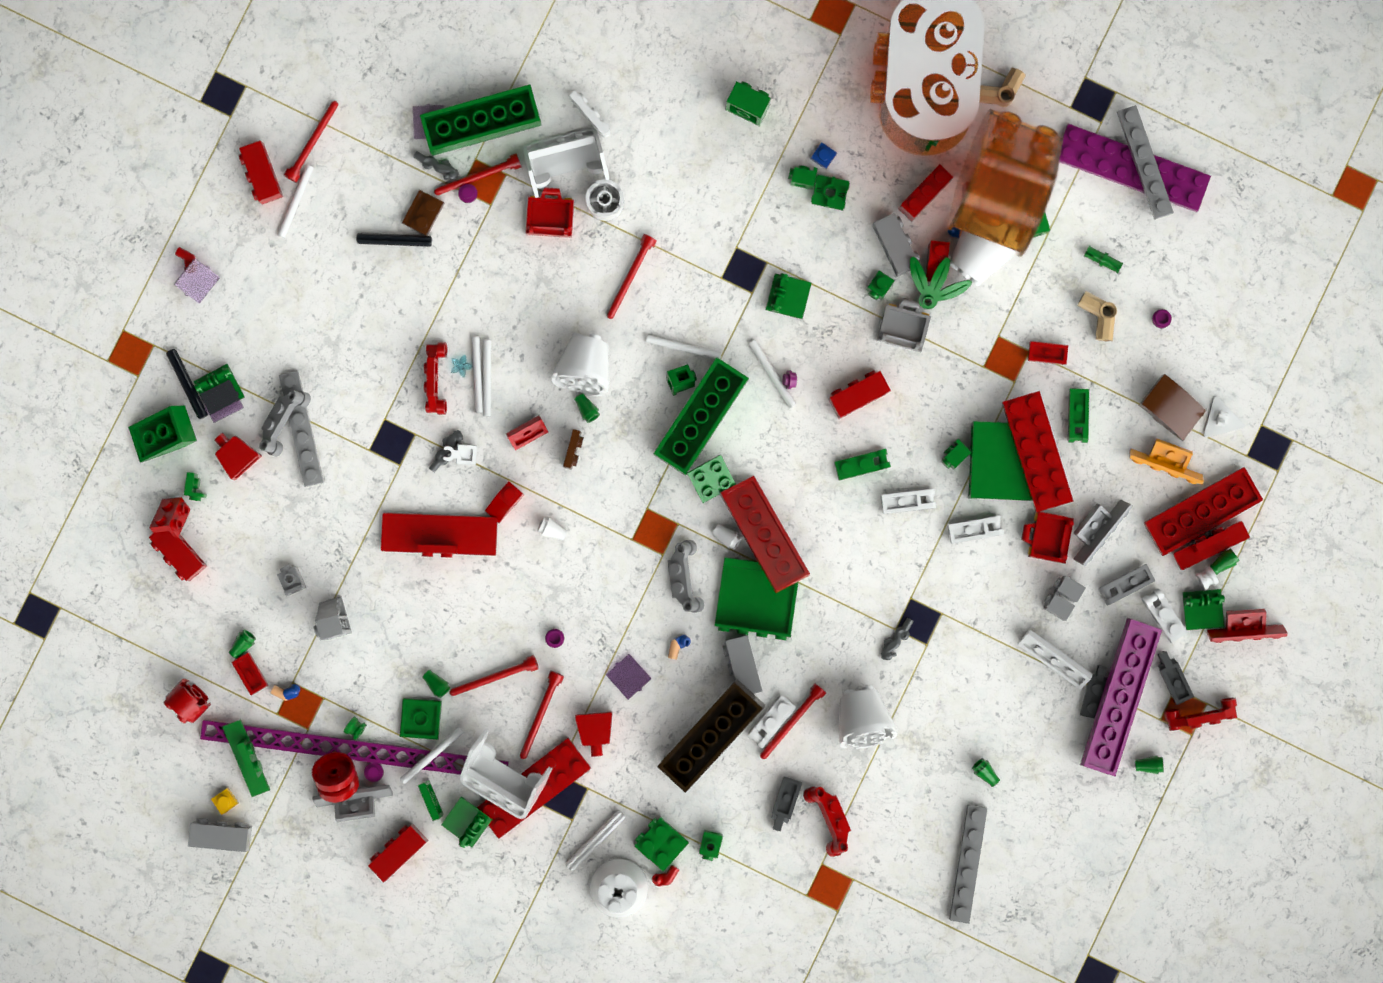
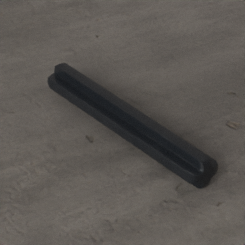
M358 233L356 237L358 244L432 246V237L423 235Z
M169 350L166 352V355L197 418L203 419L207 417L208 413L177 350Z

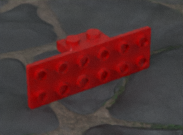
M383 513L381 551L422 553V557H433V553L441 554V557L452 558L453 554L495 556L498 519L496 517Z

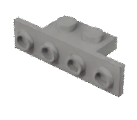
M1120 500L1109 513L1100 504H1096L1074 531V534L1085 544L1074 557V560L1086 566L1093 559L1099 548L1105 544L1111 533L1117 529L1123 518L1128 515L1133 506Z
M379 784L372 788L359 787L351 798L343 802H327L320 795L313 796V802L316 807L334 805L336 822L375 817L374 799L393 796L390 785Z

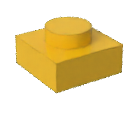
M226 788L211 799L221 815L239 804L229 788Z

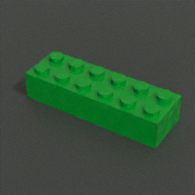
M530 84L420 115L432 156L542 126Z
M716 358L655 450L654 456L686 476L749 378L719 358Z

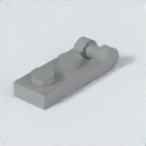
M1144 564L1101 586L1098 590L1101 594L1103 593L1106 599L1104 601L1108 606L1155 582V579L1147 564ZM1112 588H1115L1117 592L1114 596L1110 592Z

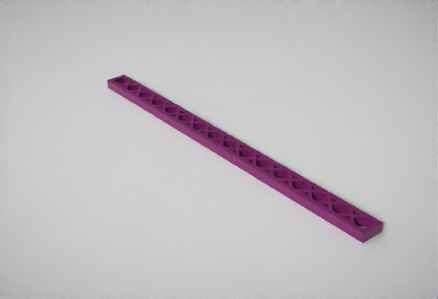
M203 720L200 739L229 743L224 730L220 728V726L222 727L229 723ZM208 725H213L218 731L213 737L206 736ZM244 725L246 732L250 730L257 737L251 741L254 747L324 756L333 751L342 753L339 747L346 743L352 749L347 754L352 760L412 768L418 763L415 760L416 756L419 754L426 756L431 752L430 750ZM267 733H271L276 739L271 744H267L262 738ZM286 736H291L295 742L290 747H286L281 741ZM305 738H309L314 746L310 749H305L300 742ZM324 741H329L333 747L328 752H324L319 746ZM362 746H367L371 754L367 757H362L357 750ZM382 748L386 749L390 754L385 760L380 759L377 755V752ZM405 751L409 759L405 762H400L395 755ZM441 752L430 762L432 766L426 765L422 770L461 775L462 770H457L453 762L457 759H462L465 763L467 755ZM439 756L444 757L447 761V764L442 768L438 767L434 762ZM498 760L506 766L509 765V761Z

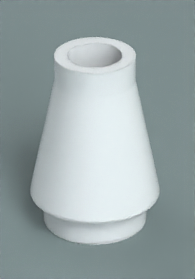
M543 518L538 528V532L541 535L562 541L568 531L550 518Z
M719 524L713 531V535L728 549L732 548L735 550L742 540L738 532L722 527Z

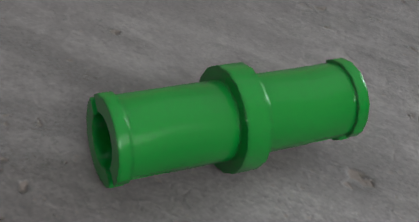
M1091 246L1088 247L1084 257L1098 263V266H1104L1117 274L1123 265V262L1108 256V253L1105 252L1104 254Z

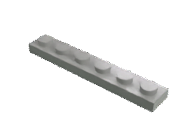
M1137 106L1118 111L1117 115L1154 220L1173 214L1174 212Z
M298 371L279 375L283 396L287 395L290 390L303 391ZM295 406L289 416V422L304 487L324 483L307 407Z
M967 805L950 921L970 923L988 809L985 807Z

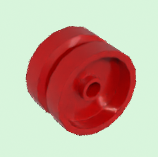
M328 753L320 757L312 767V778L316 784V789L320 797L325 801L333 803L343 802L356 793L359 787V777L352 759L345 753Z

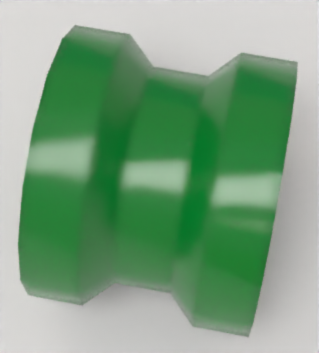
M354 716L343 732L352 735L353 739L357 741L367 727V724L360 723L358 718Z

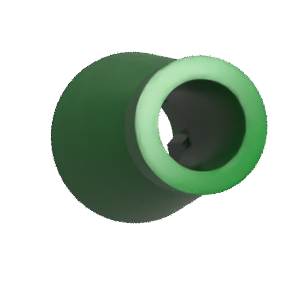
M584 393L574 399L583 420H586L587 423L594 421L600 416L599 409Z
M1230 548L1227 551L1224 550L1210 567L1217 575L1236 566V563L1240 560Z
M247 630L239 632L229 654L238 659L255 644V636Z
M431 670L423 675L422 678L434 696L441 698L450 690L449 683Z
M1156 755L1135 760L1136 771L1153 774L1164 772L1163 757Z
M982 758L973 765L974 774L987 782L991 787L999 783L1000 779L988 760L985 761Z

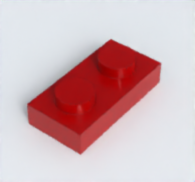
M1030 341L1028 361L1066 365L1069 345Z
M538 415L507 432L506 435L516 451L547 434L548 430Z
M250 652L231 662L250 695L269 686Z

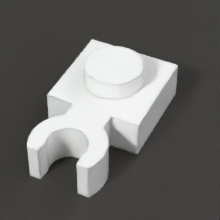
M457 444V450L451 446H444L443 449L450 450L451 454L448 457L443 456V460L451 461L453 458H456V464L476 465L477 445Z

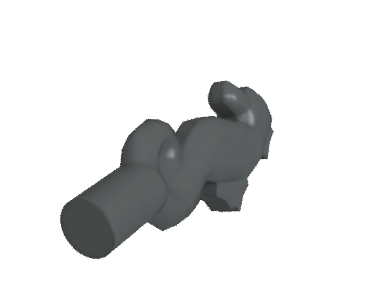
M418 151L413 156V158L422 162V166L425 169L429 170L433 167L436 172L445 174L443 176L444 179L454 180L459 176L458 170L451 166L449 160L438 163L435 157H426Z
M459 430L454 431L449 437L443 438V446H451L454 449L456 441L457 444H462L463 435ZM439 450L435 455L436 460L429 469L435 473L441 465H446L449 461L443 460V456L448 457L451 451Z
M907 618L903 626L895 630L894 639L884 640L881 659L891 660L892 657L897 656L895 652H891L900 646L901 639L907 640L909 638V629L914 622L913 620Z

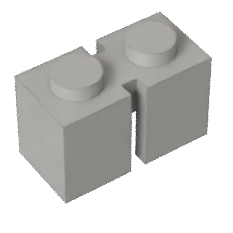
M1063 576L1056 580L1053 586L1056 588L1052 595L1048 594L1046 597L1044 609L1059 619L1067 621L1075 605L1058 595L1060 594L1070 601L1077 603L1086 587L1067 576Z

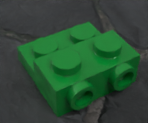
M660 816L658 820L654 818L648 824L650 829L645 834L641 832L634 840L636 842L634 847L664 872L689 842Z

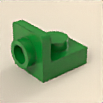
M879 270L866 289L869 292L868 295L875 300H878V298L882 300L895 280Z
M187 472L184 495L189 496V500L201 501V498H206L207 494L196 493V489L200 487V478H198L196 473Z

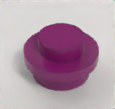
M471 184L461 186L458 191V196L464 203L474 202L478 195L476 188Z
M1164 309L1157 310L1152 316V322L1157 328H1166L1172 321L1171 314Z
M787 370L786 374H783L782 383L786 389L796 387V372Z
M551 629L546 633L545 641L548 646L558 648L564 643L565 637L561 630Z
M370 763L366 766L364 775L368 781L377 782L382 779L384 770L380 764Z

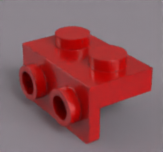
M182 497L162 499L149 527L153 533L169 531L174 538H178L190 513L189 506Z

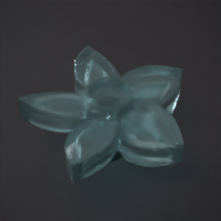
M465 355L460 358V361L453 358L452 363L455 366L452 368L451 373L459 372L464 378L466 370L472 369L473 366L466 363Z

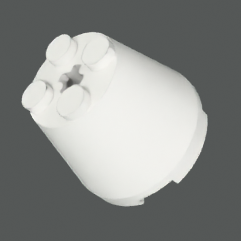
M970 218L963 228L951 257L950 266L955 270L960 268L959 273L967 279L971 276L970 281L980 286L983 281L1009 261L1016 251Z
M573 333L553 371L552 383L561 389H565L566 386L568 389L576 391V394L584 393L587 396H602V392L608 393L610 385L608 344L601 341V337L595 334H590L588 337L579 333Z
M873 686L863 687L859 691L851 689L843 692L844 696L840 698L839 743L841 748H847V745H852L855 749L883 744V741L888 737L894 739L897 736L896 726L877 690H874Z
M618 858L608 860L600 865L593 874L590 883L591 898L595 906L608 916L616 918L630 916L642 907L647 898L648 881L646 875L636 863ZM614 888L622 889L623 891L621 894L614 893Z

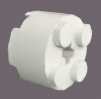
M606 179L597 180L586 192L587 208L594 218L602 221L613 220L622 212L624 207L623 192L614 181ZM604 197H607L608 200H610V201H607L606 204H603V202H600V200H603Z

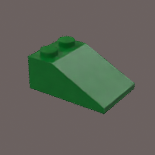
M185 405L169 406L128 427L140 463L179 450L197 441Z

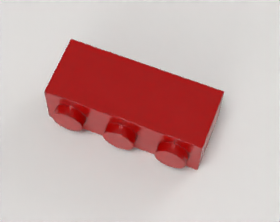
M260 140L239 148L241 154L238 156L241 164L247 168L245 175L249 183L252 182L254 189L251 192L255 201L258 200L263 205L282 198L283 194L264 143Z
M939 164L898 209L912 222L952 181L953 176Z
M873 370L865 374V379L859 382L856 379L848 383L849 387L842 391L839 388L831 392L832 396L828 400L839 419L891 392L881 371L876 373Z
M169 531L156 532L149 536V539L152 541L150 543L157 552L161 551L164 555L163 560L169 566L173 565L177 570L175 574L182 581L184 579L185 581H191L207 567L181 535L178 538H174Z
M414 824L409 827L405 825L398 832L400 836L396 840L391 838L384 845L386 849L381 854L377 851L370 858L371 863L368 867L383 883L429 841Z

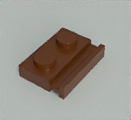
M419 190L402 224L424 236H428L445 203Z
M575 429L572 431L563 465L564 468L572 470L573 466H577L579 455H576L577 449L582 447L584 437H581L582 433Z

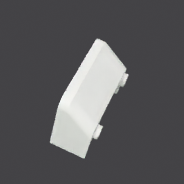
M594 128L532 142L523 148L535 198L539 197L537 188L548 186L551 182L550 177L587 168L588 172L593 174H600L604 171L606 180L610 179L599 135Z
M485 729L469 751L460 775V781L465 787L516 818L524 819L545 787L552 768L548 767L543 776L539 773H530L527 778L495 759L496 751L494 747L485 742L489 732L488 729Z

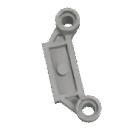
M290 390L284 397L279 396L261 428L263 430V440L259 445L260 450L266 451L269 455L275 457L282 453L283 445L281 442L276 441L295 406L305 408L309 405L311 401L309 393Z
M685 540L682 543L676 544L675 552L671 560H668L672 598H676L686 612L697 613L704 609V601L700 597L692 596L688 555L696 553L697 545L693 540Z

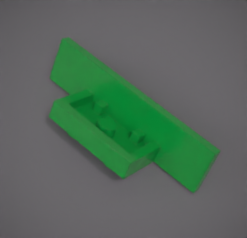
M241 719L222 726L251 796L254 797L270 791L262 771V764L257 759L254 745L250 742Z

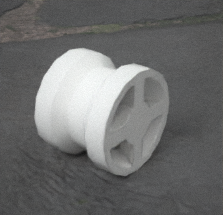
M1206 567L1202 573L1194 575L1204 591L1209 589L1210 585L1218 583V579L1210 567Z

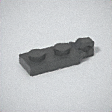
M1167 651L1157 654L1161 662L1158 665L1159 671L1175 705L1193 698L1194 695L1179 663L1174 658L1170 659Z
M1098 665L1096 674H1093L1091 680L1087 683L1080 712L1081 716L1095 719L1108 679L1105 677L1107 667Z
M783 777L771 818L775 819L774 830L781 832L783 822L788 824L789 819L791 820L802 782Z

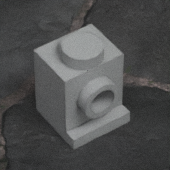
M287 565L280 569L281 573L277 574L285 595L289 596L306 588L298 567ZM289 575L293 578L291 583H288L286 580Z

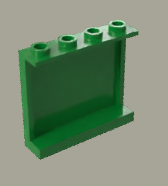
M973 421L971 423L970 451L972 453L970 454L968 499L1032 501L1008 423Z
M725 557L714 626L718 627V631L729 632L730 629H737L738 634L748 635L750 631L756 632L758 637L767 638L768 634L775 635V639L786 641L787 637H791L799 581L775 593L758 562Z

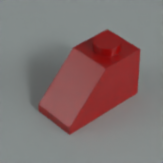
M931 240L928 244L925 273L928 282H931L932 276L942 260L949 257L950 242Z
M508 481L485 511L491 517H496L498 523H500L522 499L524 494Z

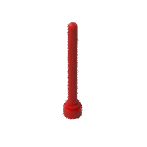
M337 101L331 102L293 167L291 166L289 169H286L283 175L295 183L299 180L300 169L338 107Z
M517 153L512 154L505 162L440 186L434 190V194H444L508 168L519 169L522 166Z
M643 234L640 240L641 248L607 313L608 319L614 318L647 251L651 250L652 247L654 248L657 242L656 239Z
M534 655L526 657V660L523 661L524 663L452 688L449 693L451 696H456L524 670L533 672L539 669L538 663Z
M549 672L547 677L549 685L520 753L521 759L527 758L555 688L559 686V683L562 684L564 676L557 672Z
M815 683L810 688L809 697L760 753L761 759H766L815 700L822 699L825 696L826 692Z

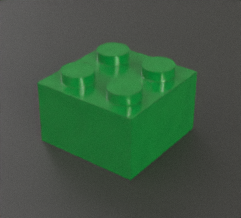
M736 81L726 101V111L760 127L770 107L771 98L768 97L769 94L762 90L756 91L752 89V86L742 81L739 83Z

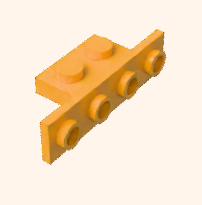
M1156 438L1149 455L1132 448L1129 451L1130 459L1137 464L1144 463L1156 471H1166L1172 477H1182L1191 484L1198 483L1203 485L1204 479L1202 474L1186 469L1193 455V452Z

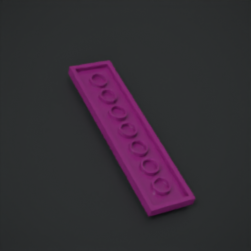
M1071 124L1066 126L1063 135L1060 163L1145 193L1128 145ZM1154 155L1170 203L1198 212L1211 175Z
M1127 618L1081 759V766L1114 777L1116 776L1162 633L1161 629Z

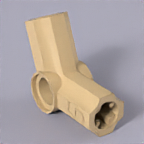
M1011 68L1001 87L980 85L979 103L996 104L1001 107L1009 106L1026 74L1017 68ZM1007 93L1010 99L1003 100L1001 94Z
M1085 291L1077 306L1098 317L1095 340L1113 341L1115 315L1117 314L1116 306ZM1104 307L1110 309V316H1105L1103 314Z

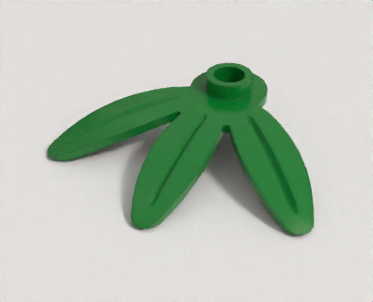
M915 257L910 258L912 279L921 293L919 304L924 309H932L937 305L938 301L959 296L972 285V281L963 280L941 289L946 281L950 267V259L945 258L938 265L930 285H928L927 277L921 264ZM926 299L932 300L930 303L925 302Z

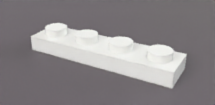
M1029 630L1018 643L1020 647L1080 690L1093 676V674L1032 630Z

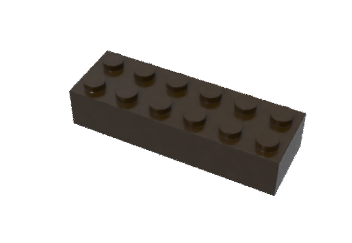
M736 679L657 767L686 793L763 710L765 704Z

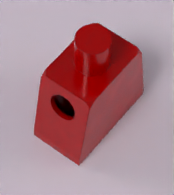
M221 433L214 440L221 447L215 455L232 480L238 479L262 457L260 453L237 436H233L229 440L224 433Z
M612 712L575 715L582 746H591V757L603 756L602 745L610 744Z

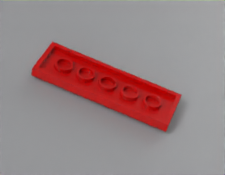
M1040 391L1002 402L1035 512L1074 502Z
M1242 467L1145 521L1144 525L1160 554L1165 556L1262 502L1263 498L1246 468Z
M754 476L720 493L721 498L775 593L810 576L807 567Z
M569 738L521 773L526 778L530 773H539L543 776L548 767L552 768L545 787L524 819L516 818L488 800H485L476 807L492 819L488 826L498 839L591 769Z

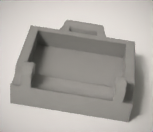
M904 298L899 307L889 303L884 311L877 341L921 353L931 316L923 312L920 314L919 302ZM903 307L914 308L915 312L903 309Z

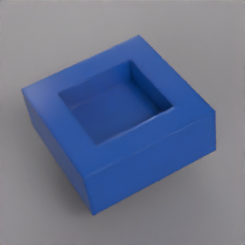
M821 142L812 155L811 160L827 169L837 155V152Z

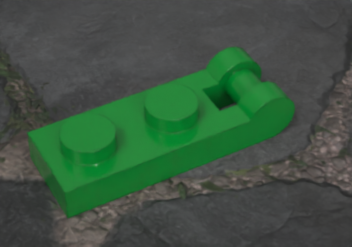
M1069 389L1068 443H1074L1075 441L1088 443L1089 389ZM1075 428H1082V432L1075 433Z
M887 449L834 462L839 481L890 468V462L887 461L886 457L888 454ZM879 457L880 464L875 465L873 458Z

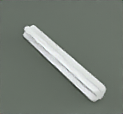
M617 811L566 862V866L573 871L625 819V815L621 811Z

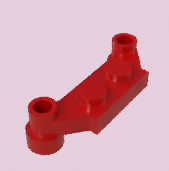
M446 342L426 345V355L428 356L427 362L424 363V373L427 374V381L424 382V393H426L428 398L425 406L426 413H437L438 415H446L447 413L446 399H438V359L447 357L448 348Z
M1236 698L1220 700L1221 709L1180 716L1179 709L1166 710L1164 715L1165 720L1168 721L1169 731L1179 730L1181 726L1199 728L1204 723L1214 725L1221 723V720L1235 719L1237 718Z
M822 787L806 788L803 793L805 801L808 803H818L833 838V841L826 845L827 854L831 857L841 855L848 850L847 839L851 829L837 796L830 795Z

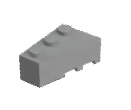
M342 596L319 603L315 620L316 626H314L316 637H320V640H330L352 633Z

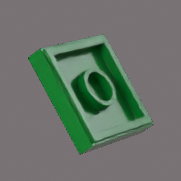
M403 698L400 737L439 740L442 701Z
M430 780L420 783L418 785L432 821H435L443 816V811Z

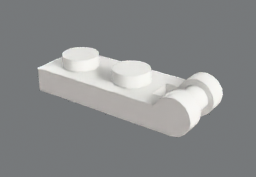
M572 92L569 95L570 100L594 129L597 130L600 136L608 137L610 135L609 124L599 120V113L594 107L589 108L586 104L588 100L582 93Z
M928 489L881 495L883 514L937 508L933 498L935 490ZM920 496H926V503L921 504Z
M1001 516L948 525L951 544L1004 535L1003 529L1000 526ZM992 523L993 531H988L987 524Z
M1159 588L1153 590L1151 595H1146L1142 598L1143 603L1170 643L1175 642L1188 633ZM1158 600L1160 604L1155 607L1153 602Z
M781 695L747 737L751 740L754 739L762 749L796 707ZM761 728L767 733L764 737L758 733Z

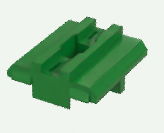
M817 175L811 204L843 211L846 204L847 190L850 185L849 181L837 179L833 176ZM826 189L835 191V195H825Z

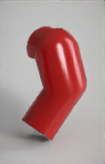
M179 247L175 255L184 260L185 272H195L197 269L195 255Z
M671 865L667 873L653 875L652 882L659 887L670 885L680 869Z

